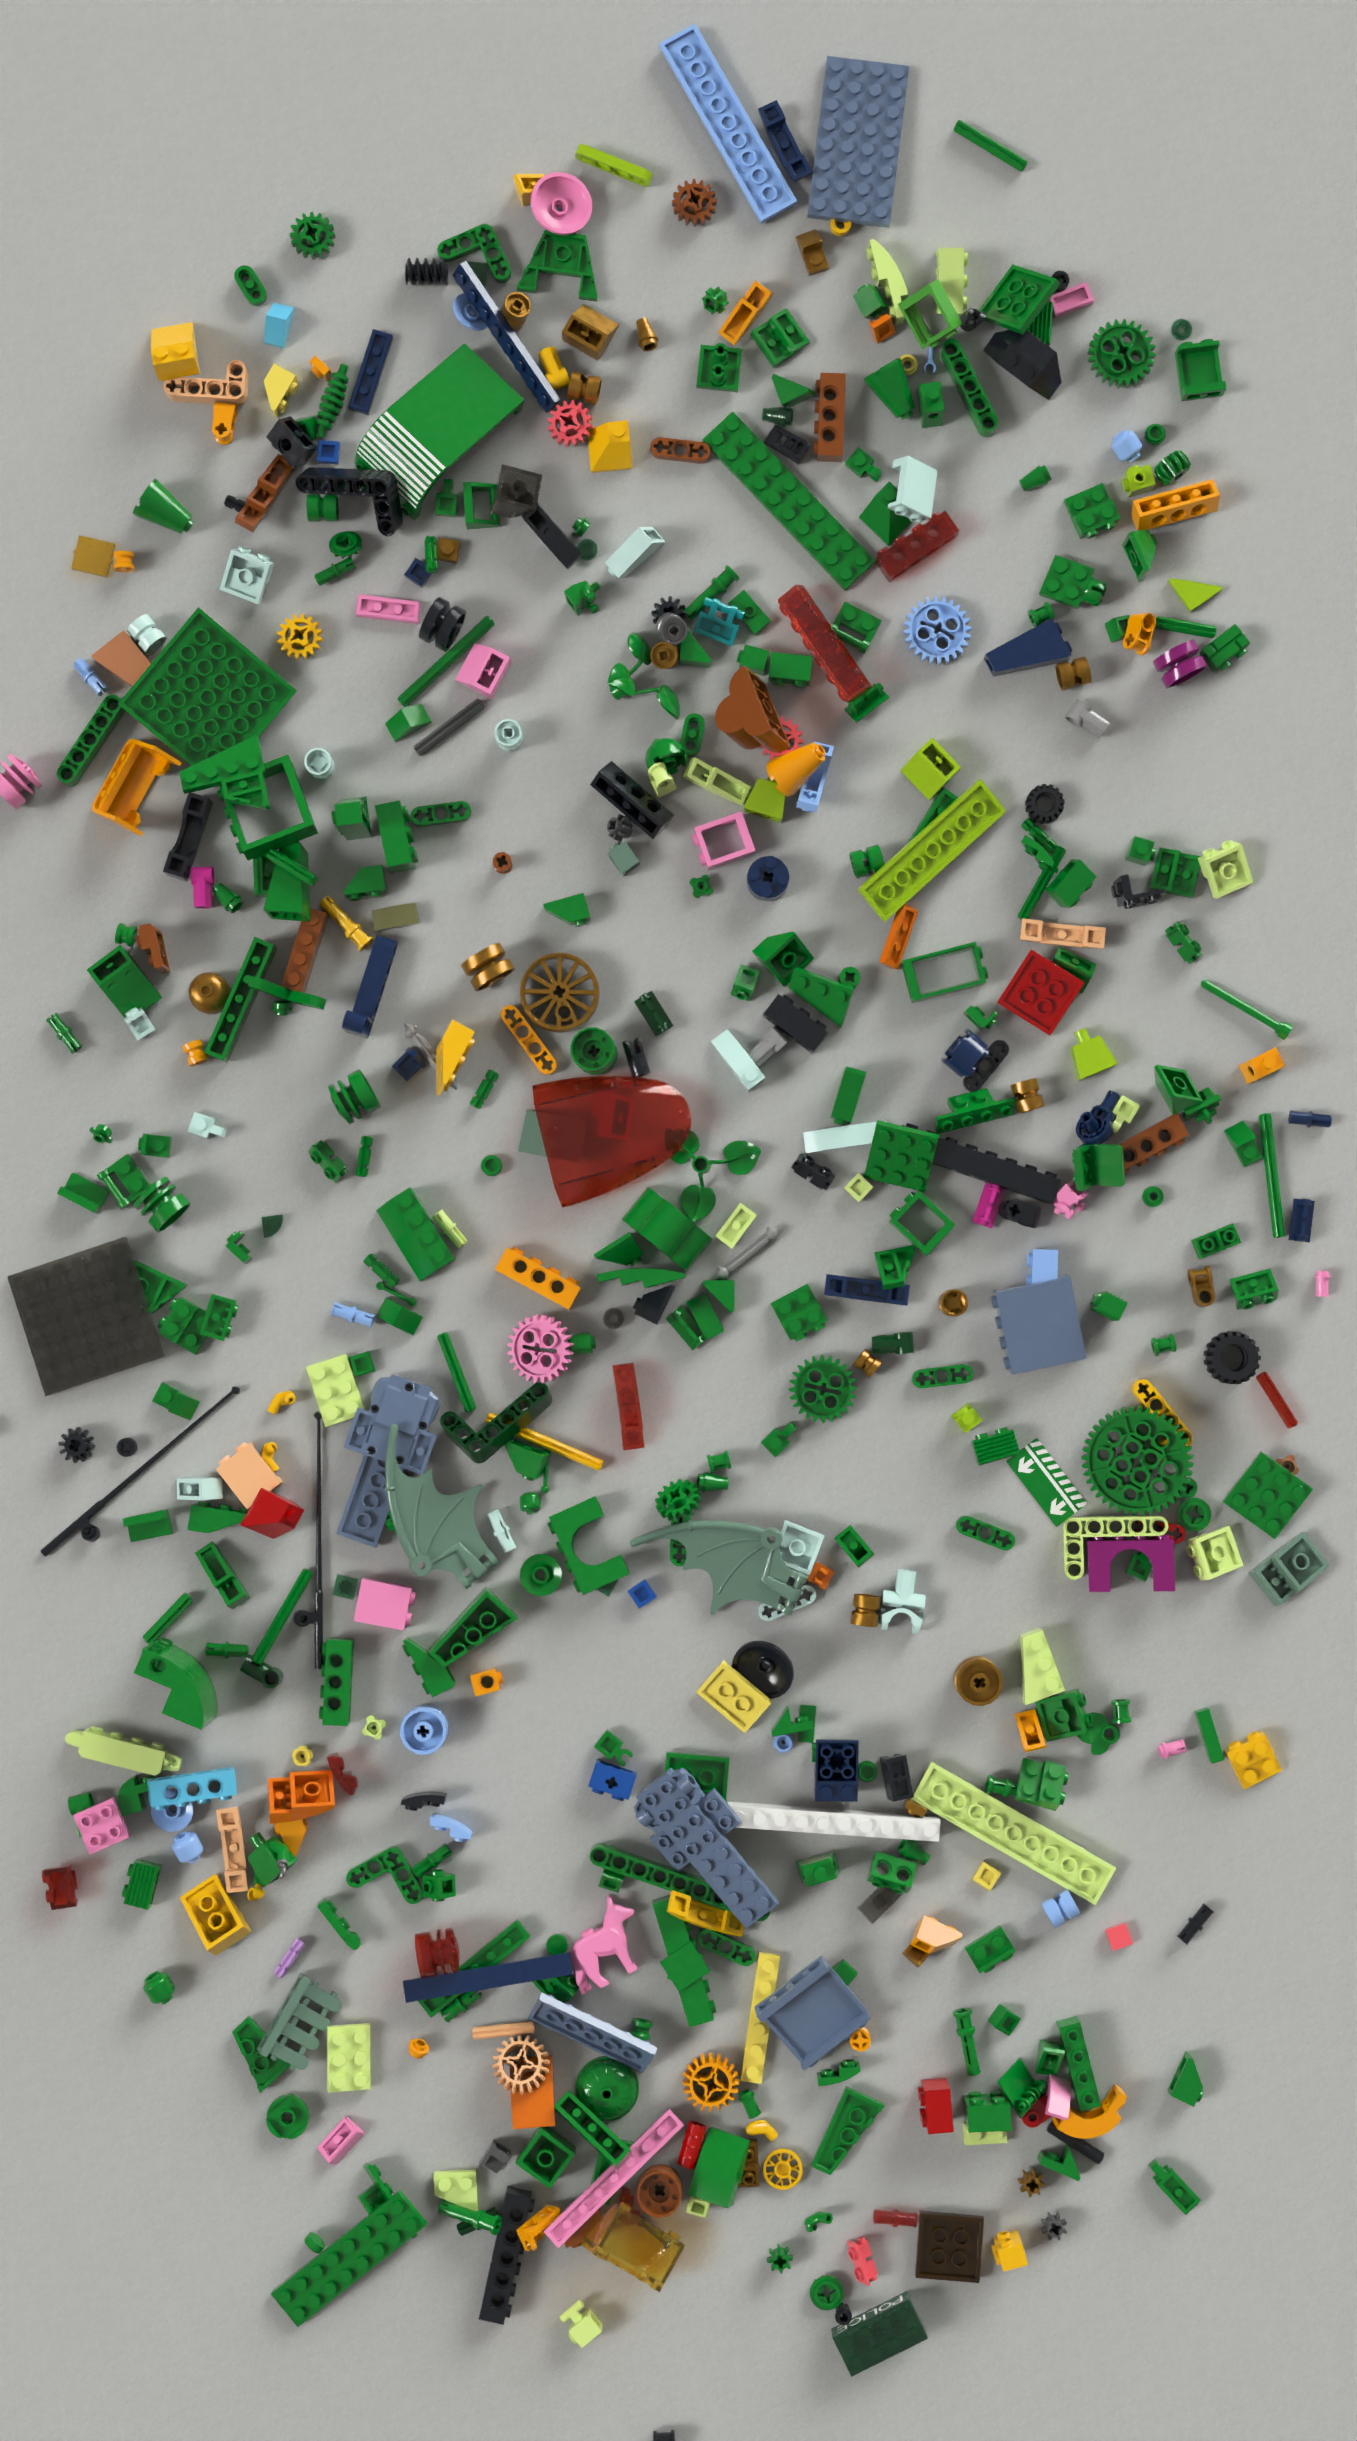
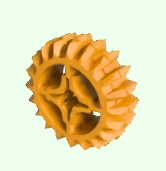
M709 2052V2058L705 2059V2055L702 2053L700 2054L701 2061L694 2057V2065L688 2063L687 2069L689 2071L683 2072V2076L686 2078L682 2080V2085L686 2086L683 2088V2092L688 2094V2101L695 2099L693 2101L694 2107L700 2103L702 2111H704L705 2106H709V2112L713 2111V2106H716L717 2110L720 2111L721 2103L726 2107L729 2106L727 2099L734 2101L735 2097L732 2093H738L736 2085H739V2079L735 2078L738 2076V2071H732L734 2069L733 2063L727 2065V2057L720 2061L721 2054L718 2053L715 2059L712 2052ZM711 2067L709 2072L697 2074L701 2069ZM718 2068L726 2074L728 2084L718 2078ZM714 2075L715 2084L712 2083V2086H709L708 2089L707 2080L712 2079ZM693 2080L704 2087L703 2095L696 2091ZM722 2090H725L719 2096L710 2097L714 2091L722 2092Z

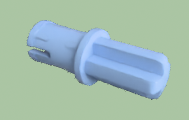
M77 659L74 663V668L84 678V682L89 684L98 696L103 695L101 691L106 693L109 687L99 678L98 672L96 670L93 671L84 659Z

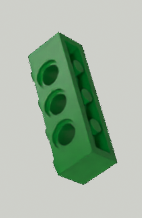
M329 1637L322 1646V1655H325L326 1659L325 1664H322L321 1677H325L324 1685H321L320 1698L324 1699L323 1706H320L319 1719H322V1725L348 1726L351 1716L354 1639ZM334 1655L341 1656L343 1660L342 1665H335L332 1662V1657ZM333 1676L339 1677L342 1682L341 1686H333L331 1678ZM335 1697L340 1700L339 1708L331 1706V1698Z
M1075 2016L1056 2021L1061 2043L1065 2050V2058L1076 2102L1080 2111L1100 2107L1101 2102L1079 2019Z
M569 2090L554 2105L555 2111L617 2171L632 2155L631 2149Z

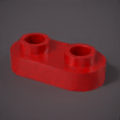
M1046 2092L1041 2095L1021 2118L1026 2126L1037 2127L1052 2117L1045 2114L1048 2100ZM1035 2114L1036 2118L1034 2120H1030L1029 2115Z

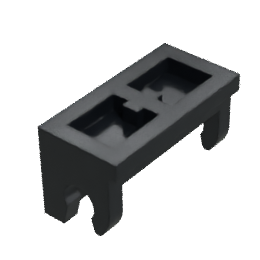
M894 1754L892 1757H880L887 1799L895 1802L913 1798L906 1755Z

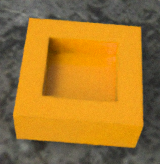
M314 356L309 361L312 367L311 372L318 379L323 378L328 382L332 376L331 370L317 356Z

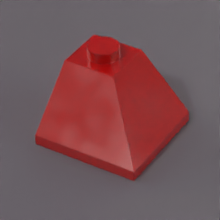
M261 1488L241 1526L274 1539L295 1529L305 1510L292 1500Z

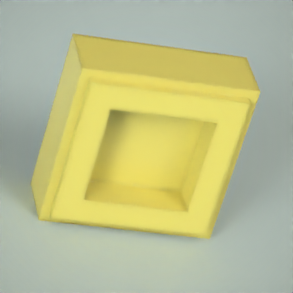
M982 1861L972 1880L991 1891L1002 1873Z

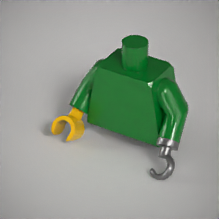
M260 1832L249 1839L255 1847V1850L248 1856L255 1874L253 1882L255 1888H250L247 1894L248 1899L252 1901L261 1899L264 1896V1890L261 1888L278 1879H283L286 1871L298 1861L288 1850V1846L282 1843L277 1836L266 1841Z

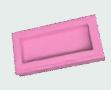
M1087 282L1052 295L1048 302L1053 303L1052 314L1054 318L1091 305L1094 300Z

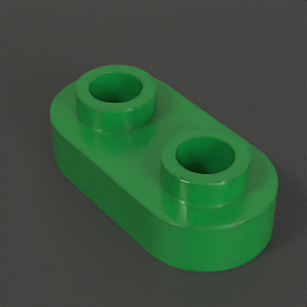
M247 265L238 267L234 273V278L247 301L253 306L264 304L267 299V292L254 270ZM245 276L249 277V280L243 281L242 279ZM256 293L260 294L259 298H253Z
M696 713L690 714L685 718L680 743L688 756H694L699 753L705 728L703 717ZM696 722L698 727L696 729L691 728V723ZM693 743L694 748L688 749L687 744Z

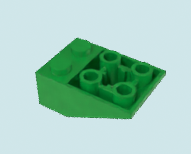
M122 945L116 947L87 969L97 985L124 1018L126 1017L125 1013L135 1007L137 1009L142 1007L143 1011H146L162 999V996Z

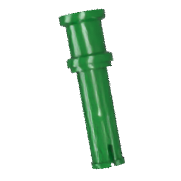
M726 565L725 570L717 578L712 579V584L683 611L693 620L706 607L703 605L705 597L714 600L720 593L725 594L727 592L726 589L734 581L739 580L738 575Z
M988 1775L985 1793L1002 1794L1003 1797L1015 1796L1017 1783H1013L1009 1778L1003 1780Z
M960 2008L953 2011L958 2027L956 2033L961 2037L967 2075L975 2076L980 2074L981 2071L973 2037L975 2027L972 2026L970 2016L972 2010L970 2008Z
M444 2200L441 2201L438 2207L440 2215L472 2224L475 2229L490 2231L492 2235H497L502 2225L501 2216L486 2214L484 2210L473 2211Z

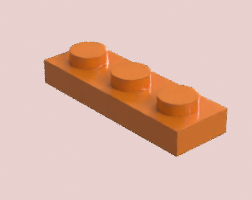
M904 904L895 914L879 961L891 969H899L918 911Z

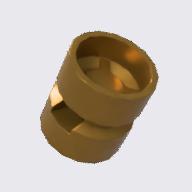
M520 292L510 293L506 297L500 311L514 331L523 327L531 310V302L525 294Z
M573 371L569 382L567 398L576 401L584 399L585 403L597 405L602 378L592 375L586 378L585 374Z
M659 642L651 650V661L657 668L670 669L679 662L680 651L675 644Z
M1085 656L1073 659L1072 663L1065 661L1055 665L1057 680L1062 691L1074 688L1075 684L1082 686L1092 682L1089 663Z
M1037 1078L1010 1085L1013 1097L1017 1098L1016 1107L1018 1114L1045 1106L1042 1095L1037 1093L1040 1089Z
M958 1289L947 1290L939 1298V1308L944 1315L960 1316L967 1310L968 1298Z
M854 1593L853 1606L855 1610L851 1613L850 1623L865 1627H877L879 1615L876 1614V1611L880 1609L881 1597Z

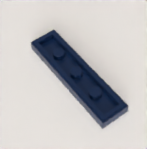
M375 329L372 330L348 405L349 410L369 415L394 338L393 335Z

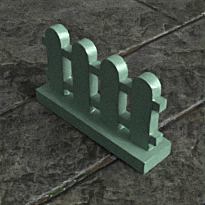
M303 1973L299 1974L257 2047L259 2054L267 2058L269 2053H271L270 2058L276 2061L277 2057L290 2064L289 2069L293 2071L295 2068L300 2070L307 2068L309 2061L304 2056L306 2049L316 2050L319 2047L320 2042L314 2035L318 2029L327 2031V2026L331 2025L329 2019L325 2017L328 2011L337 2012L342 2006L340 2000L336 1998L338 1995L336 1992L332 1991L329 1994L319 1989V1983L316 1981L310 1984V1978ZM302 1995L305 1996L303 2001L299 2003ZM310 2000L323 2006L320 2014L307 2007ZM294 2015L291 2022H288L290 2016ZM299 2019L312 2025L309 2033L296 2026ZM280 2034H282L283 2036L281 2037L280 2041L278 2042L277 2039H278V2037L280 2036ZM288 2038L301 2044L298 2052L285 2046Z

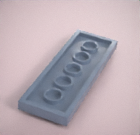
M541 1992L528 2016V2019L640 2073L645 2071L657 2050V2047L653 2046L650 2042L640 2040L627 2031H621L608 2022L598 2020L590 2013H584L575 2009L573 2005L563 2003L550 1994Z

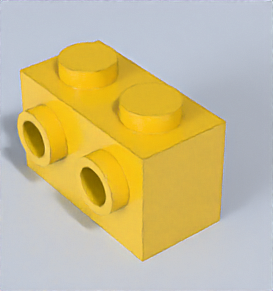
M1018 2230L1013 2232L1002 2231L993 2237L995 2244L991 2245L996 2264L1002 2266L1003 2272L1028 2265Z

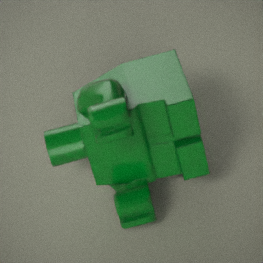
M587 581L572 585L564 591L566 602L577 616L582 614V610L587 607L592 614L599 611L598 605L596 603L593 604V601L596 599L595 592L600 589L597 582L589 585Z

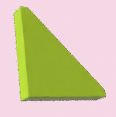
M1175 578L1168 580V583L1189 612H1192L1222 590L1221 586Z

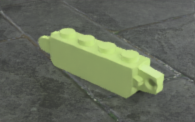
M91 1726L90 1729L87 1728L84 1731L73 1730L65 1736L67 1744L79 1747L78 1753L83 1758L154 1776L163 1770L179 1771L182 1763V1758L170 1753L169 1749L164 1748L165 1745L162 1743H144V1739L139 1737L128 1739L123 1737L124 1734L105 1733L99 1727Z

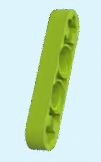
M579 144L575 153V157L586 164L644 187H648L653 178V174L645 168L584 144Z

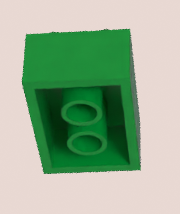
M400 800L375 805L387 868L391 874L416 869L415 863H418V856L414 846L411 847L414 837L410 826H407V822H410V817L406 805L402 806Z

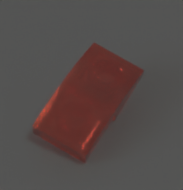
M338 1752L329 1754L327 1760L335 1779L349 1795H354L356 1788H358L356 1776H352L351 1771L342 1772L345 1766L343 1758L338 1756Z

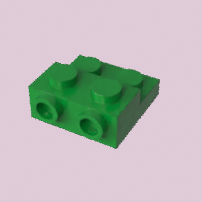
M1103 483L1064 499V504L1080 539L1084 537L1090 539L1103 529H1106V531L1111 530L1117 526L1120 520L1113 500H1110Z
M808 1284L770 1303L789 1340L795 1339L797 1342L807 1337L805 1332L811 1329L816 1332L826 1327L824 1322L828 1320Z
M180 1297L178 1300L175 1298L169 1306L170 1314L167 1318L164 1316L157 1326L160 1328L158 1333L197 1355L207 1336L199 1334L206 1311L184 1297Z
M1079 1689L1060 1692L1057 1695L1035 1702L1046 1742L1086 1734L1090 1730V1726H1092L1091 1716L1089 1713L1086 1714L1084 1706H1086L1085 1695L1080 1693Z
M1023 1758L1014 1800L1056 1811L1059 1805H1063L1066 1793L1062 1792L1063 1785H1067L1069 1773L1065 1772L1066 1766L1050 1761L1041 1763Z

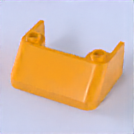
M133 738L128 740L92 804V811L127 831L142 836L143 832L137 829L141 822L140 814L136 812L155 776L167 774L171 763L180 766L182 762L154 745Z

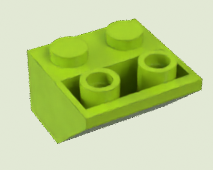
M932 737L914 754L900 772L929 801L959 773L961 767Z

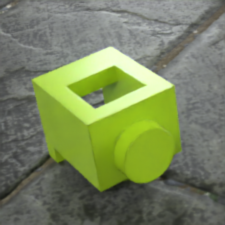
M968 1403L951 1415L963 1433H967L982 1422L974 1408L970 1407Z

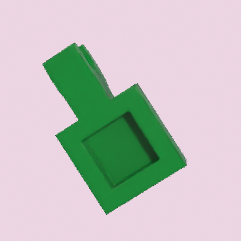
M859 447L845 462V466L860 478L866 474L873 481L877 482L882 473L880 469L872 465L874 459Z
M444 479L443 493H437L436 516L456 517L458 495L452 494L453 479Z
M789 1422L781 1431L775 1427L761 1443L776 1457L790 1444L787 1437L796 1429V1426Z

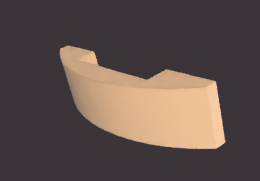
M1022 918L1020 940L1064 947L1104 949L1106 928L1047 923L1041 920Z
M238 1807L216 1809L218 1829L221 1832L227 1893L248 1891L247 1858Z

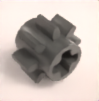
M618 814L617 818L612 817L607 824V830L610 832L608 836L619 842H622L623 838L628 839L633 832V826L630 824L631 820L621 814Z
M1047 2212L1048 2217L1041 2219L1042 2224L1045 2225V2227L1041 2228L1043 2234L1048 2232L1049 2240L1052 2237L1060 2240L1062 2233L1067 2234L1066 2229L1063 2227L1067 2222L1065 2219L1060 2220L1059 2212L1056 2215H1051ZM1055 2223L1057 2228L1053 2229L1051 2224Z

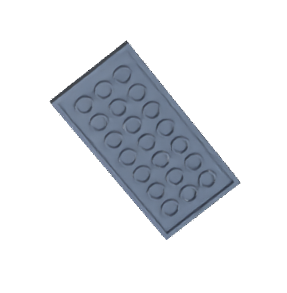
M827 56L807 218L829 221L834 219L837 222L847 223L848 221L853 224L890 227L909 66Z

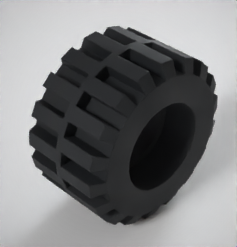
M1222 1332L1218 1336H1214L1210 1343H1207V1350L1204 1351V1356H1206L1204 1365H1207L1206 1370L1212 1374L1211 1377L1219 1380V1382L1242 1384L1241 1382L1250 1380L1249 1378L1256 1374L1255 1370L1259 1369L1258 1360H1261V1356L1258 1355V1351L1260 1350L1259 1347L1255 1346L1256 1342L1250 1339L1248 1335L1241 1332ZM1229 1345L1237 1346L1243 1355L1242 1363L1236 1370L1226 1369L1221 1361L1222 1352Z

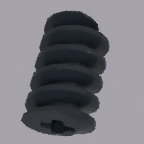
M408 258L405 264L406 285L409 279L412 285H416L417 279L420 285H424L425 280H427L428 285H432L434 279L437 285L441 284L442 279L445 285H448V264H445L443 258H441L439 264H437L435 258L432 259L431 264L428 263L427 258H424L423 264H420L418 258L412 264L411 259Z

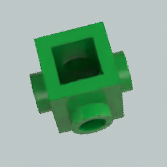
M442 1869L431 1870V1874L422 1875L423 1897L432 1898L433 1902L444 1901L445 1898L456 1896L454 1874L444 1873Z

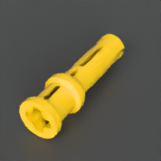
M329 895L322 899L319 905L345 931L346 937L358 946L360 952L365 950L372 943L373 938L371 936L368 937L361 929L362 926L354 923Z

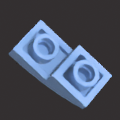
M431 1815L430 1826H434V1829L446 1831L447 1828H451L449 1837H454L455 1841L466 1842L467 1839L471 1840L473 1832L462 1823L443 1815Z

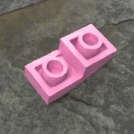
M1050 2074L1046 2090L1048 2100L1045 2114L1067 2120L1070 2108L1071 2082L1070 2080Z

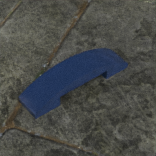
M775 100L758 108L772 146L791 180L796 182L813 174L804 154H801L786 124V117L778 101Z
M826 1274L824 1295L907 1306L910 1285L905 1284L903 1287L883 1290L881 1281Z

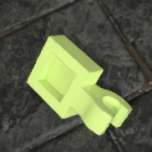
M1121 1095L1112 1110L1115 1114V1119L1112 1121L1113 1134L1118 1132L1123 1122L1130 1124L1140 1105Z

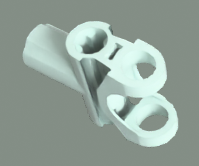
M898 1569L895 1591L883 1590L880 1609L881 1630L887 1631L888 1624L895 1614L906 1613L911 1618L912 1634L918 1635L923 1620L926 1596L914 1594L916 1571ZM882 1606H890L893 1608L886 1610L885 1608H882ZM910 1609L922 1610L923 1613L919 1612L917 1615Z

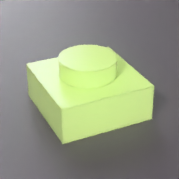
M859 1173L844 1187L858 1203L873 1188Z

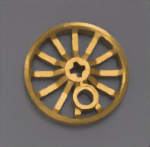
M551 953L540 957L526 970L520 985V1000L526 1015L535 1025L550 1032L564 1033L580 1028L593 1016L599 1002L600 991L595 973L585 961L568 953ZM558 959L557 982L546 964L548 960ZM563 959L574 961L573 966L562 982ZM541 964L552 984L533 974V970ZM579 965L588 972V974L568 984ZM530 977L548 989H525ZM592 979L594 990H572L586 980ZM558 988L565 991L561 998L558 995H554V993H557ZM527 994L548 995L530 1006L527 1005L525 999ZM591 995L594 997L591 1007H588L572 996ZM567 1001L587 1011V1013L580 1020H577L573 1007ZM550 1002L540 1020L532 1014V1010ZM557 1004L555 1009L556 1026L544 1023L551 1010ZM560 1009H570V1016L565 1019L559 1016ZM572 1020L574 1022L570 1025L561 1026V1023H569Z

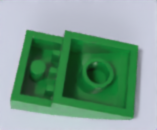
M711 2127L702 2147L688 2195L724 2208L733 2206L738 2184L742 2181L751 2140Z

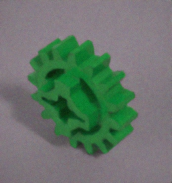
M310 212V217L303 213V219L296 218L297 225H291L293 231L290 233V238L293 239L291 241L292 246L296 247L298 254L303 251L304 258L311 255L312 260H315V255L317 254L320 258H323L322 252L325 251L329 254L328 246L334 247V242L331 240L336 238L335 233L332 232L334 227L332 224H329L330 222L327 217L323 219L321 213L317 217H314L313 212ZM310 230L312 231V234L315 235L316 241H314L313 238H311Z
M678 1479L676 1484L671 1481L669 1487L663 1486L664 1491L657 1493L660 1498L655 1499L657 1503L656 1508L661 1517H666L669 1522L674 1518L678 1522L680 1517L686 1520L687 1514L694 1515L692 1510L699 1509L697 1503L701 1502L699 1497L701 1494L694 1483L690 1484L687 1479L682 1483L681 1479Z

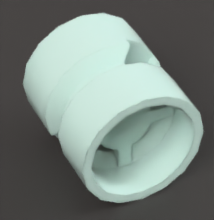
M148 614L137 618L127 629V632L134 641H139L138 645L146 655L157 651L167 640L162 631L155 628L156 624Z
M505 719L495 727V738L502 750L513 752L520 748L523 743V734L520 725L516 721Z
M314 748L306 754L304 764L313 778L326 780L333 775L335 764L326 750Z

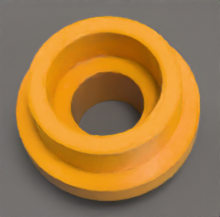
M412 2039L409 2042L408 2051L414 2058L421 2059L428 2054L429 2046L423 2039Z

